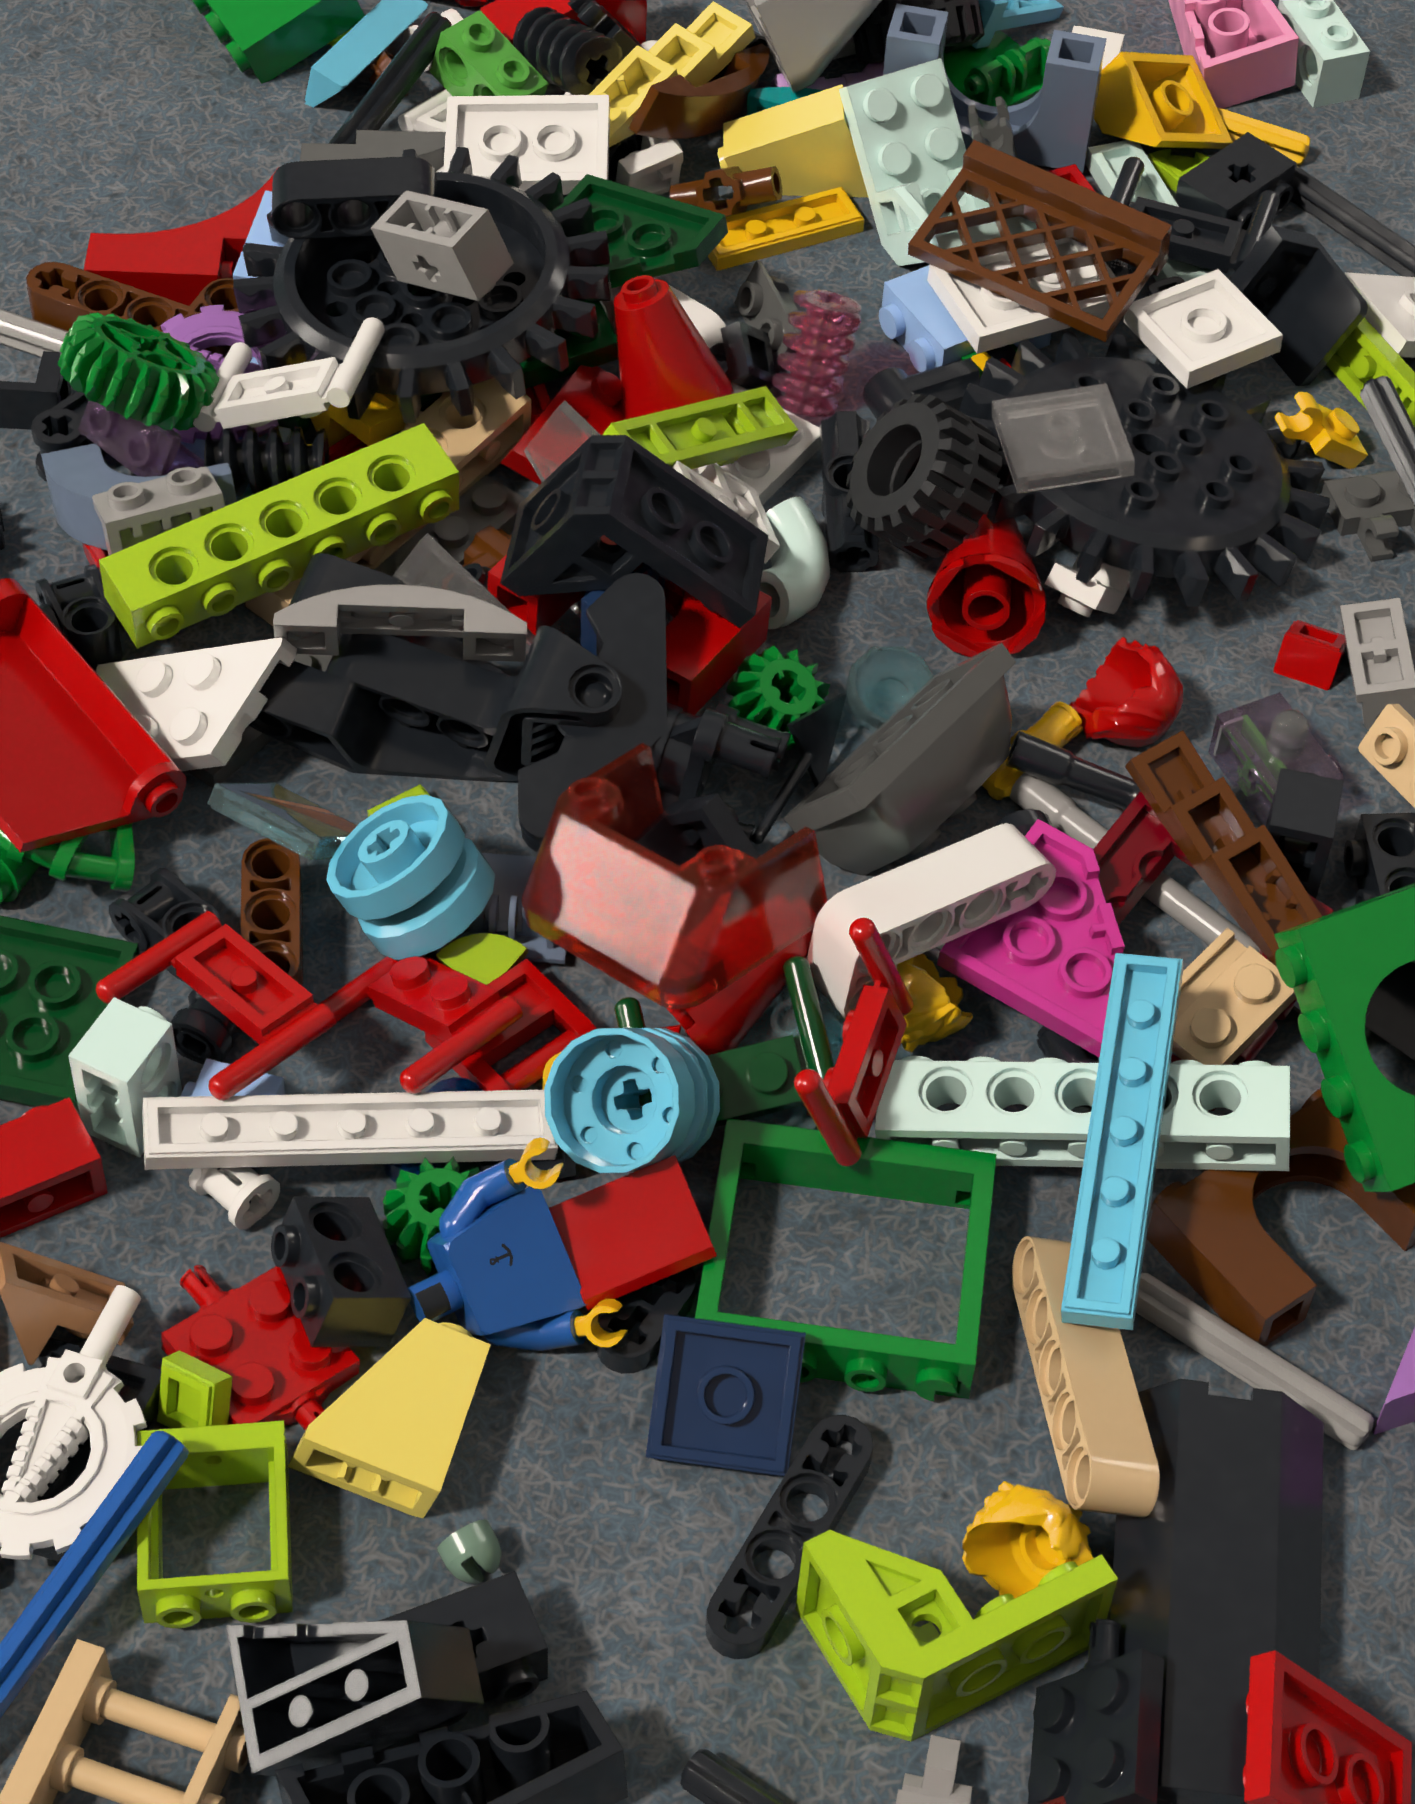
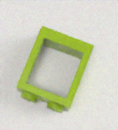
M284 1421L137 1431V1446H143L153 1432L164 1431L174 1436L189 1451L187 1459L164 1490L269 1482L271 1570L163 1578L162 1494L159 1496L137 1527V1592L144 1623H158L168 1628H186L197 1624L201 1619L233 1617L241 1622L255 1623L266 1621L276 1613L293 1612L289 1458Z

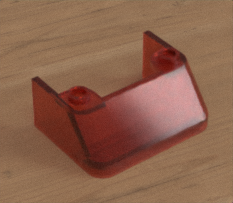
M641 743L588 777L573 782L559 796L522 894V905L527 925L534 932L658 1005L669 1009H686L704 1003L814 928L819 911L827 902V895L816 834L814 830L808 827L799 830L757 859L729 846L714 845L704 848L695 857L681 866L633 841L664 812L651 748Z

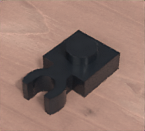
M570 0L568 2V5L578 13L579 19L588 27L604 34L606 37L614 39L622 48L623 58L637 45L643 48L635 36L595 0Z

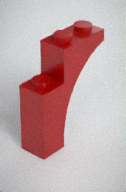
M273 175L257 192L242 203L215 217L195 224L146 233H90L84 270L190 306L210 282L222 278H233L235 267L265 190L272 191Z

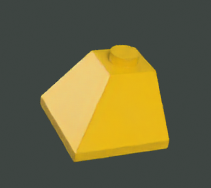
M1120 52L1101 71L1094 120L1099 125L1102 133L1153 147L1223 149L1233 142L1193 55Z

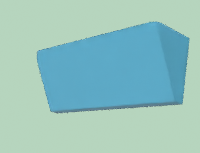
M381 0L311 67L305 104L315 107L347 87L428 8V4L423 0Z

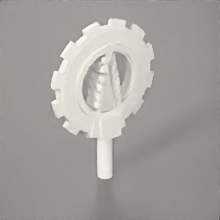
M122 1285L115 1287L80 1353L65 1349L61 1358L49 1357L46 1367L26 1371L24 1364L21 1363L0 1372V1439L9 1428L25 1418L27 1420L23 1422L20 1431L22 1436L18 1438L16 1444L17 1451H14L11 1459L13 1465L9 1466L6 1474L8 1480L4 1481L1 1490L3 1495L0 1494V1556L2 1558L31 1560L34 1549L51 1546L55 1547L57 1554L66 1552L142 1448V1446H137V1431L147 1428L144 1414L136 1398L126 1403L118 1394L124 1386L123 1382L106 1368L110 1356L141 1301L140 1295L131 1288ZM89 1432L91 1452L86 1469L69 1488L54 1498L38 1501L37 1497L44 1495L49 1488L47 1484L55 1481L59 1475L57 1471L63 1470L69 1463L68 1457L73 1458L79 1450L78 1445H83L89 1437Z

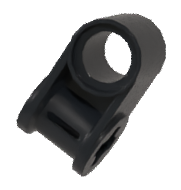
M95 564L85 566L82 574L49 583L45 578L35 582L39 604L47 603L50 605L64 636L95 671L99 664L122 660L123 654L117 616L104 596L102 577Z
M161 867L150 875V883L128 900L118 898L109 905V915L118 932L127 941L138 943L140 951H146L206 911L214 913L220 921L219 912L214 906L206 903L187 888L173 872ZM170 966L166 969L177 979L183 981L176 975V968Z

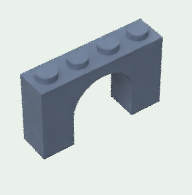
M896 3L886 39L883 75L939 58L942 59L944 66L949 12ZM1060 30L1053 31L1045 64L1042 88L1029 100L1017 105L1008 106L1009 122L1020 160L1033 165L1057 169L1076 164L1083 173L1087 149L1091 140L1107 38ZM946 73L967 150L972 143L971 128L968 120V106L975 104L978 117L984 121H990L997 116V107L984 105L969 99L955 88Z

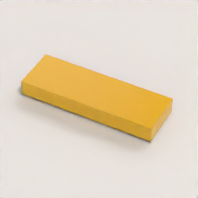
M837 187L726 217L728 233L712 250L708 258L717 271L863 232L864 218L843 187Z

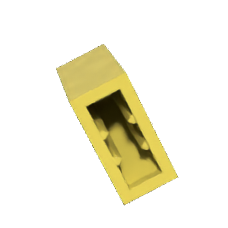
M842 84L723 123V146L718 148V159L721 169L738 166L742 172L776 166L781 177L782 195L807 196L842 186L849 197H868L838 90L843 88Z
M424 1318L308 1425L291 1457L288 1467L408 1515L424 1518L442 1489L491 1344L474 1338L468 1330L459 1325L447 1322L437 1323Z

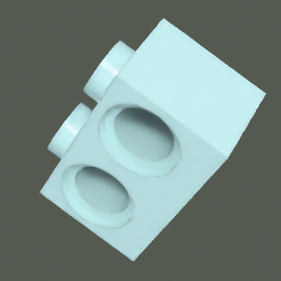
M1279 0L1277 9L1299 37L1295 83L1310 105L1316 108L1359 99L1370 50L1334 0Z
M114 997L68 1057L80 1118L88 1133L140 1158L144 1153L143 1098L181 1097L182 1094L172 1023L168 1022L154 1009L145 1006L137 1008Z

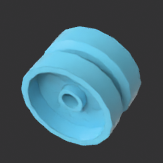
M429 795L405 797L384 806L359 823L341 842L330 860L326 881L332 893L346 911L358 918L363 932L382 955L394 960H401L414 956L420 957L440 949L463 933L482 913L491 897L495 873L473 841L464 838L465 834L461 826L443 801Z

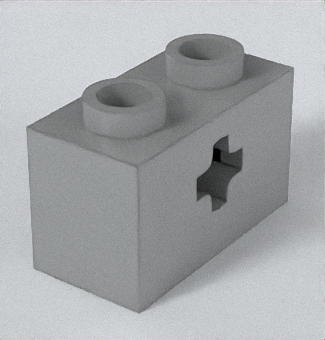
M406 190L371 227L397 280L420 287L480 301L485 294L494 288L496 282L514 264L489 210Z

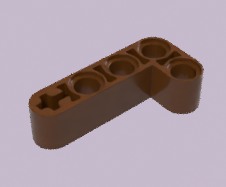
M45 262L37 265L29 271L26 277L32 319L69 331L78 316L89 315V313L115 314L122 319L132 318L146 326L151 324L154 329L163 332L161 324L180 313L184 318L201 313L200 307L224 305V311L239 312L233 288V278H222L210 282L192 304L187 306L60 262ZM211 346L204 350L211 351L212 355L214 353L222 354L223 358H225L231 346Z

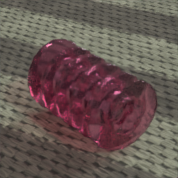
M798 290L794 292L793 300L807 310L792 311L788 315V322L794 327L801 329V332H787L783 334L782 338L783 344L796 352H784L778 355V365L790 371V373H776L772 377V384L777 389L785 392V395L777 398L778 403L784 409L810 417L832 416L839 407L836 395H839L844 388V377L842 375L846 373L850 365L847 354L855 347V336L852 333H855L860 327L861 318L858 312L861 311V306L855 300L832 291Z

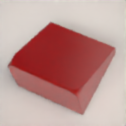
M1300 620L1294 621L1284 635L1273 669L1274 673L1328 691L1332 686L1347 650L1345 636Z

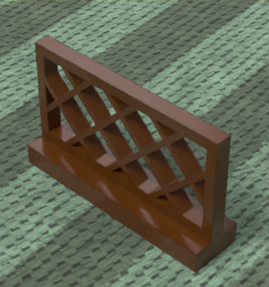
M973 140L963 154V168L908 243V255L1106 342L1151 274L1158 276L1166 264L1172 225ZM964 193L988 202L990 207L962 213L958 202ZM1020 216L1036 223L1039 229L1011 235L1005 219ZM996 222L1001 237L976 243L972 242L968 227ZM958 230L963 245L942 249L929 242L936 234ZM1070 238L1086 245L1088 250L1060 256L1055 240ZM1045 243L1050 259L1022 265L1017 249ZM1006 251L1012 265L1010 268L992 271L981 266L978 257ZM1118 259L1137 267V269L1132 274L1110 278L1104 262ZM1094 265L1100 281L1072 287L1066 271ZM1056 273L1061 289L1041 293L1030 287L1028 279ZM1106 295L1110 306L1103 319H1100L1082 311L1078 301Z

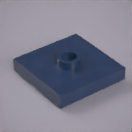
M664 1314L646 1458L785 1476L790 1463L806 1332Z

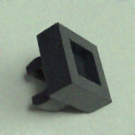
M741 321L721 328L723 343L713 345L710 350L716 360L720 362L727 361L728 370L725 374L731 383L733 382L749 389L764 386L770 389L778 386L769 333Z

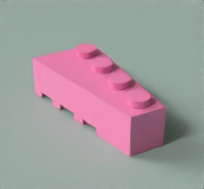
M1168 0L1184 55H1193L1216 107L1224 109L1295 85L1299 37L1272 0Z

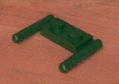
M794 956L786 960L783 965L799 1036L793 1037V1035L707 1055L718 1078L720 1091V1112L714 1127L726 1125L727 1119L747 1120L804 1106L794 1087L796 1075L802 1070L813 1069L824 1080L827 1070L830 1067H835L810 964L806 958ZM626 997L620 999L615 1004L614 1011L618 1028H646L641 1004L637 999ZM648 1089L647 1093L639 1095L641 1108L646 1103L652 1102L650 1089Z

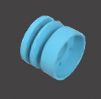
M667 1028L594 1029L572 1040L553 1062L544 1087L545 1118L555 1142L575 1163L598 1173L635 1172L673 1155H676L679 1163L693 1157L711 1137L720 1112L719 1081L709 1057L689 1037ZM648 1089H650L652 1102L646 1103L641 1108L639 1095L647 1093Z

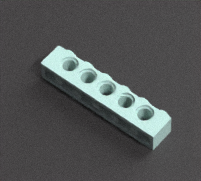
M908 1056L901 1060H894L876 1111V1138L997 1154L995 1166L1083 1167L1091 1112L1076 1113L1071 1110L1082 1105L1092 1106L1099 1063H1068L1058 1058H1042L1035 1062H1000L991 1057H974L967 1061H933L924 1056ZM1177 1060L1170 1063L1156 1169L1289 1171L1290 1066H1273L1264 1061H1246L1239 1065H1205L1195 1060ZM946 1103L960 1105L958 1108L950 1111L936 1109ZM1014 1104L1028 1106L1019 1112L1003 1110L1007 1106ZM1214 1108H1227L1233 1112L1228 1115L1218 1116L1208 1111Z

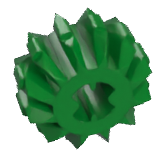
M775 645L765 649L760 656L754 653L751 656H747L738 666V672L733 675L727 685L726 692L733 698L727 706L740 710L739 717L781 732L786 731L790 733L787 724L824 704V698L828 695L831 684L814 679L818 663L810 664L806 667L799 663L798 648L789 651L783 657ZM792 735L789 743H787V750H791L796 745Z
M453 1156L444 1168L436 1169L425 1157L420 1165L419 1175L400 1169L399 1176L396 1179V1189L386 1190V1196L383 1199V1213L386 1216L385 1220H383V1231L388 1243L396 1245L397 1256L401 1259L402 1264L414 1261L421 1256V1268L427 1276L435 1268L427 1242L431 1237L440 1232V1216L462 1182L480 1173L478 1167L460 1173L459 1164Z

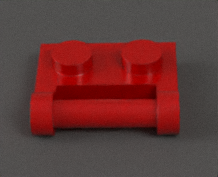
M525 959L487 984V986L498 990L501 999L506 996L514 998L522 1009L523 1017L452 1069L474 1091L526 1090L543 1078L544 1067L550 1058L562 1052L572 1040L596 1029V1027L528 959ZM551 1025H554L562 1033L501 1075L491 1067V1065ZM425 1032V1041L433 1049L443 1042Z

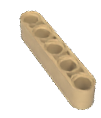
M1026 1236L1021 1239L1014 1254L1012 1285L1068 1503L1074 1510L1146 1517L1153 1510L1157 1500L1160 1473L1120 1329L1063 1323L1061 1306L1071 1242Z

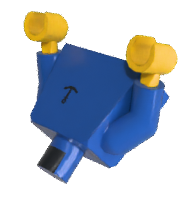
M541 1137L533 1139L527 1144L519 1162L509 1158L462 1182L439 1218L440 1232L431 1237L427 1242L428 1250L438 1273L408 1287L412 1297L409 1303L420 1322L424 1318L436 1321L455 1312L461 1327L472 1334L484 1336L493 1346L531 1351H544L580 1345L585 1342L586 1336L596 1346L611 1347L616 1345L627 1334L628 1330L609 1333L604 1331L598 1323V1315L600 1313H613L620 1310L622 1304L615 1299L600 1301L584 1316L581 1311L576 1310L587 1304L582 1299L580 1294L581 1285L541 1189L548 1188L557 1181L563 1168V1163L556 1164L552 1169L541 1170L536 1168L531 1161V1157L538 1156L548 1149L550 1141Z

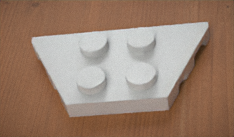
M283 637L99 664L96 673L181 771L225 766L242 741V734L245 728L256 719L268 700L259 692L278 662L290 667L296 657L297 648Z

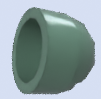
M486 1519L478 1520L462 1527L448 1536L437 1547V1552L446 1568L458 1580L467 1584H478L484 1580L478 1565L491 1574L495 1573L500 1566L502 1550L499 1539Z

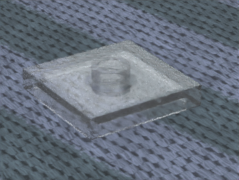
M1107 383L992 401V419L1018 494L1134 476L1135 459Z

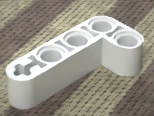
M1005 823L844 889L824 904L815 920L807 955L814 984L841 1015L846 1018L849 1011L855 1010L863 986L874 985L849 935V928L853 921L864 917L874 922L897 968V964L1036 903L1052 886L1056 877V869L1014 825Z

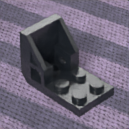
M592 435L519 504L500 584L518 596L607 590L617 579L630 574L644 562L653 568L660 577L673 582L701 601L708 610L720 614L738 628H741L756 614L769 535L627 435ZM605 535L615 542L616 545L606 544L600 538Z

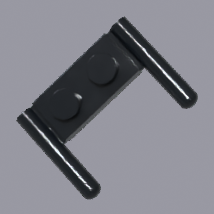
M1129 157L1124 161L1110 196L1111 199L1172 225L1168 259L1192 264L1203 269H1219L1224 273L1228 272L1229 267L1234 268L1236 272L1253 250L1256 241L1271 227L1280 202L1276 192L1272 190L1263 191L1258 197L1247 230L1241 229L1242 222L1142 197H1137L1136 202H1132L1144 171V163L1138 157Z

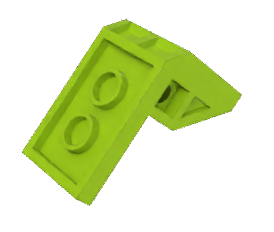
M828 1530L803 1543L795 1609L871 1731L911 1742L1088 1650L1089 1624L1092 1621L1096 1623L1097 1619H1107L1118 1577L1102 1554L1079 1566L1074 1561L1066 1562L1047 1573L1039 1582L1038 1587L1017 1598H1014L1012 1594H1004L994 1598L977 1612L973 1620L941 1570ZM919 1621H930L921 1627L914 1626ZM933 1623L939 1628L940 1634L938 1633Z

